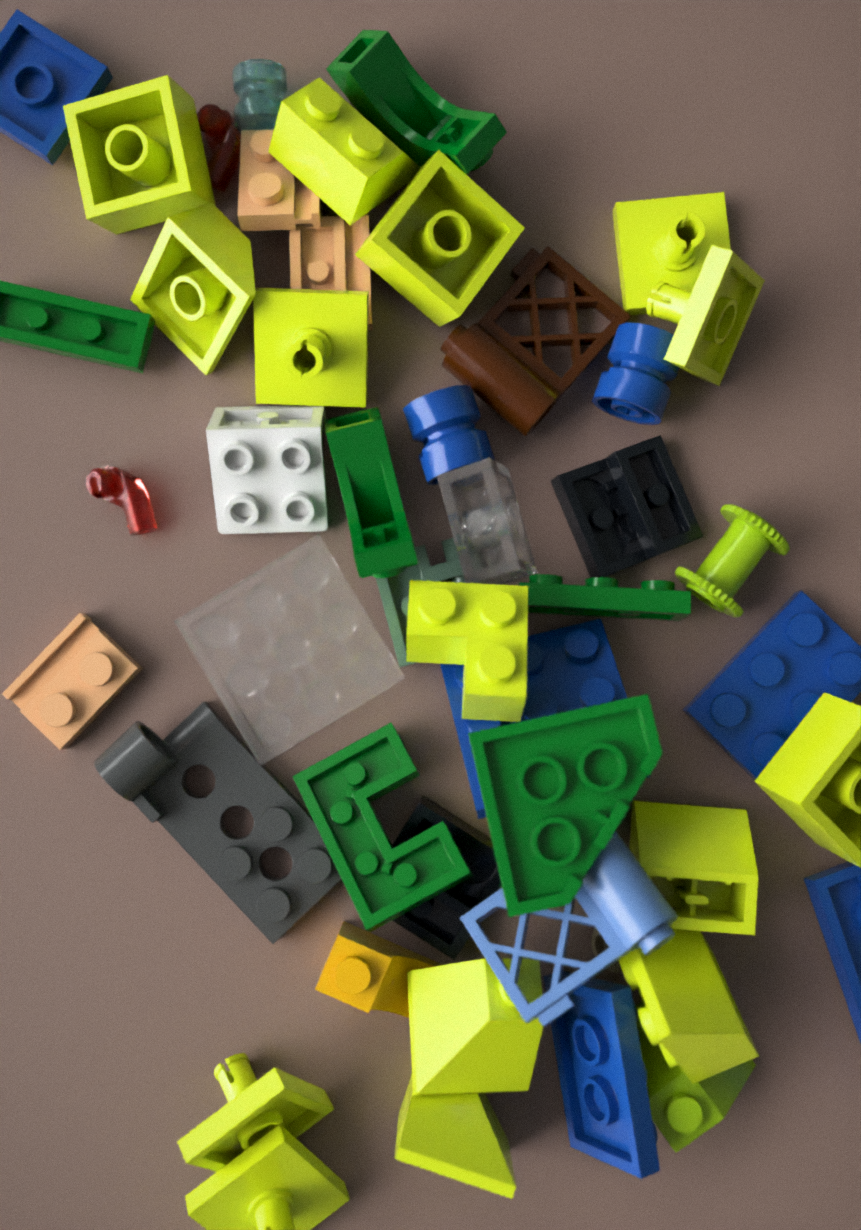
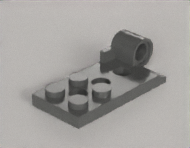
M206 702L199 705L164 740L147 725L136 721L94 761L96 770L105 782L120 796L128 801H132L152 823L158 821L272 944L281 938L341 880L310 812ZM195 765H204L214 773L215 787L208 796H197L187 786V774ZM243 806L251 812L254 826L249 835L238 837L228 832L224 824V816L230 807ZM270 847L285 849L292 858L291 872L283 877L269 875L262 865V856L266 849Z

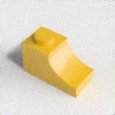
M343 921L315 990L367 1013L370 1010H381L409 1018L407 972L443 964Z

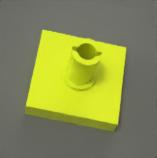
M724 192L616 202L612 212L623 309L630 315L647 314L648 298L666 304L671 303L662 300L661 296L651 292L659 281H664L671 286L692 292L711 245L731 251Z
M711 245L692 292L671 286L667 282L659 281L651 292L661 296L662 300L671 303L666 304L648 298L646 307L648 316L678 324L664 360L701 380L718 386L722 382L765 281L733 251Z
M256 288V295L253 299L256 404L366 408L368 390L369 291Z
M245 1053L234 1054L225 1059L230 1071H226L221 1063L214 1070V1076L219 1081L228 1103L177 1142L187 1164L217 1172L279 1124L297 1138L333 1111L334 1107L324 1089L274 1067L257 1080L248 1056Z
M279 1124L185 1196L188 1215L206 1230H311L348 1202L350 1197L345 1182Z

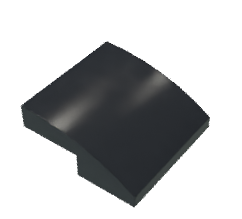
M661 435L615 451L605 459L560 474L551 480L553 489L590 577L610 576L704 537Z
M423 795L394 840L393 847L444 821L473 876L392 921L455 960L471 936L460 917L497 892L501 886L491 838Z

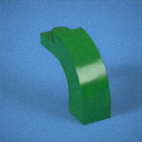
M362 30L326 68L327 72L357 111L420 167L440 150L464 173L469 174L471 171L482 167L491 158L494 151L493 147L507 133L496 114L462 109L451 104L436 93L412 67L389 31Z
M378 407L325 419V432L344 502L353 556L359 577L388 578L402 573L406 567L417 565L418 560Z

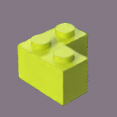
M410 580L406 662L464 665L462 719L520 722L527 697L528 586Z

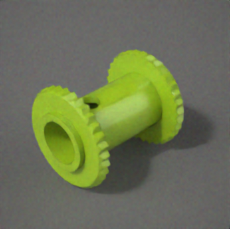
M725 504L720 509L721 515L730 523L725 534L719 539L695 573L679 566L675 570V575L685 588L691 591V594L701 602L718 612H723L737 618L741 617L744 611L732 598L757 566L763 555L770 550L784 556L789 552L790 547L787 540L770 523L757 514L733 504Z

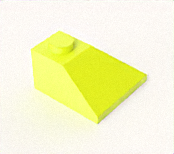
M213 203L169 216L131 296L130 301L143 313L150 314L156 321L155 325L205 375L214 371L256 295L251 241Z
M485 958L407 972L413 1095L525 1092L529 1090L543 1025L538 1018L529 1024L524 1021ZM502 958L510 971L512 958ZM522 958L518 985L530 1003L543 995L540 962L538 960Z
M411 1074L398 1114L395 1159L513 1199L516 1183L509 1141L486 1094L413 1095Z

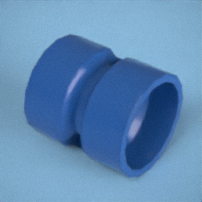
M631 322L619 324L607 356L613 367H610L609 371L601 373L592 399L594 405L614 417L644 425L659 424L662 421L671 395V391L665 382L673 381L680 369L664 360L674 335L652 325Z
M456 385L423 395L403 408L413 441L424 443V448L418 457L428 485L444 484L468 477L495 463V457L486 431L475 429V424L479 421L481 415L471 386Z

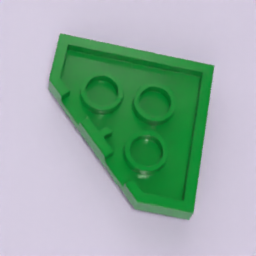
M648 694L468 733L509 917L568 905L574 899L583 884L584 877L600 851L604 850L629 810V805L647 775L651 774L663 755Z

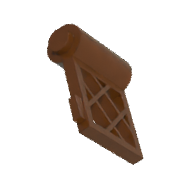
M549 246L541 254L531 248L511 270L510 275L516 280L478 323L472 324L468 329L462 324L458 325L450 333L440 349L446 355L442 362V367L462 384L471 386L476 396L525 437L540 424L562 395L614 338L619 324L628 322L631 317L629 313ZM546 268L564 282L565 297L537 298L536 278ZM527 289L528 299H518ZM575 292L581 297H575ZM595 308L611 323L602 333L579 334L576 309ZM567 309L569 334L540 335L538 310ZM529 311L531 336H511L496 322L505 312ZM580 345H590L581 355ZM570 346L572 367L562 378L543 363L542 347ZM527 347H532V348H533V354H532L530 351H528L526 348H527Z

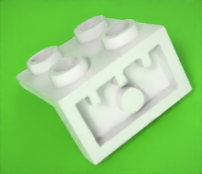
M325 406L215 407L206 428V437L219 533L252 534L320 532L327 530L328 509L323 453L324 420L326 419Z

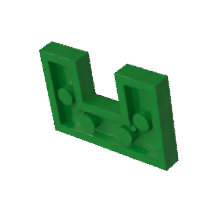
M392 722L292 776L361 921L369 932L378 929L473 876L444 821L393 847L371 802L420 776V773Z

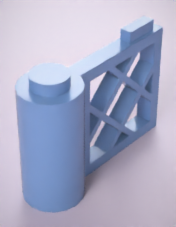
M617 831L614 832L604 850L600 851L584 877L583 884L572 902L565 905L564 913L546 909L520 915L514 947L491 943L479 924L497 910H507L502 888L460 917L524 1021L529 1024L538 1018L543 1027H546L575 1006L569 997L571 993L626 954L640 948L645 955H649L669 942L676 935L670 926L678 918L675 911ZM575 898L588 917L573 915ZM530 915L562 921L556 956L524 950ZM571 923L596 927L610 948L590 962L565 958ZM498 952L513 955L510 971ZM522 957L555 964L550 990L532 1003L528 1001L518 985ZM564 966L579 969L561 982Z

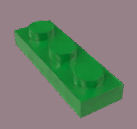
M0 281V341L143 374L156 322L150 314Z
M534 574L529 576V582H519L518 585L528 586V613L663 621H680L691 614V591L675 590V583L671 581L647 580L641 582L640 588L619 587V580L615 578L591 577L585 579V585L563 584L562 576Z

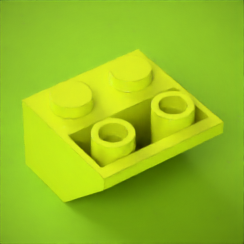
M632 800L629 849L677 914V920L670 927L679 930L755 935L759 875L747 810Z
M672 929L676 935L653 953L645 955L638 948L629 952L618 961L629 986L633 991L638 989L645 1007L638 1009V1014L653 1046L659 1044L661 1052L670 1068L679 1065L694 1084L759 1057V1054L714 952L702 932Z

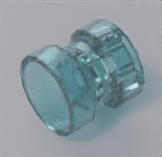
M267 59L242 61L234 66L232 71L233 89L239 96V102L234 107L235 128L240 133L241 130L274 129L281 101L288 91L286 68L280 63Z

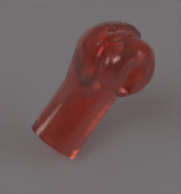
M211 103L204 105L198 111L197 117L200 131L204 132V136L213 153L207 164L212 188L225 192L240 162L241 133L234 117L229 111L221 110L218 105Z
M111 465L94 468L88 473L86 488L90 495L95 498H102L123 508L131 536L143 535L157 530L147 486L141 478Z

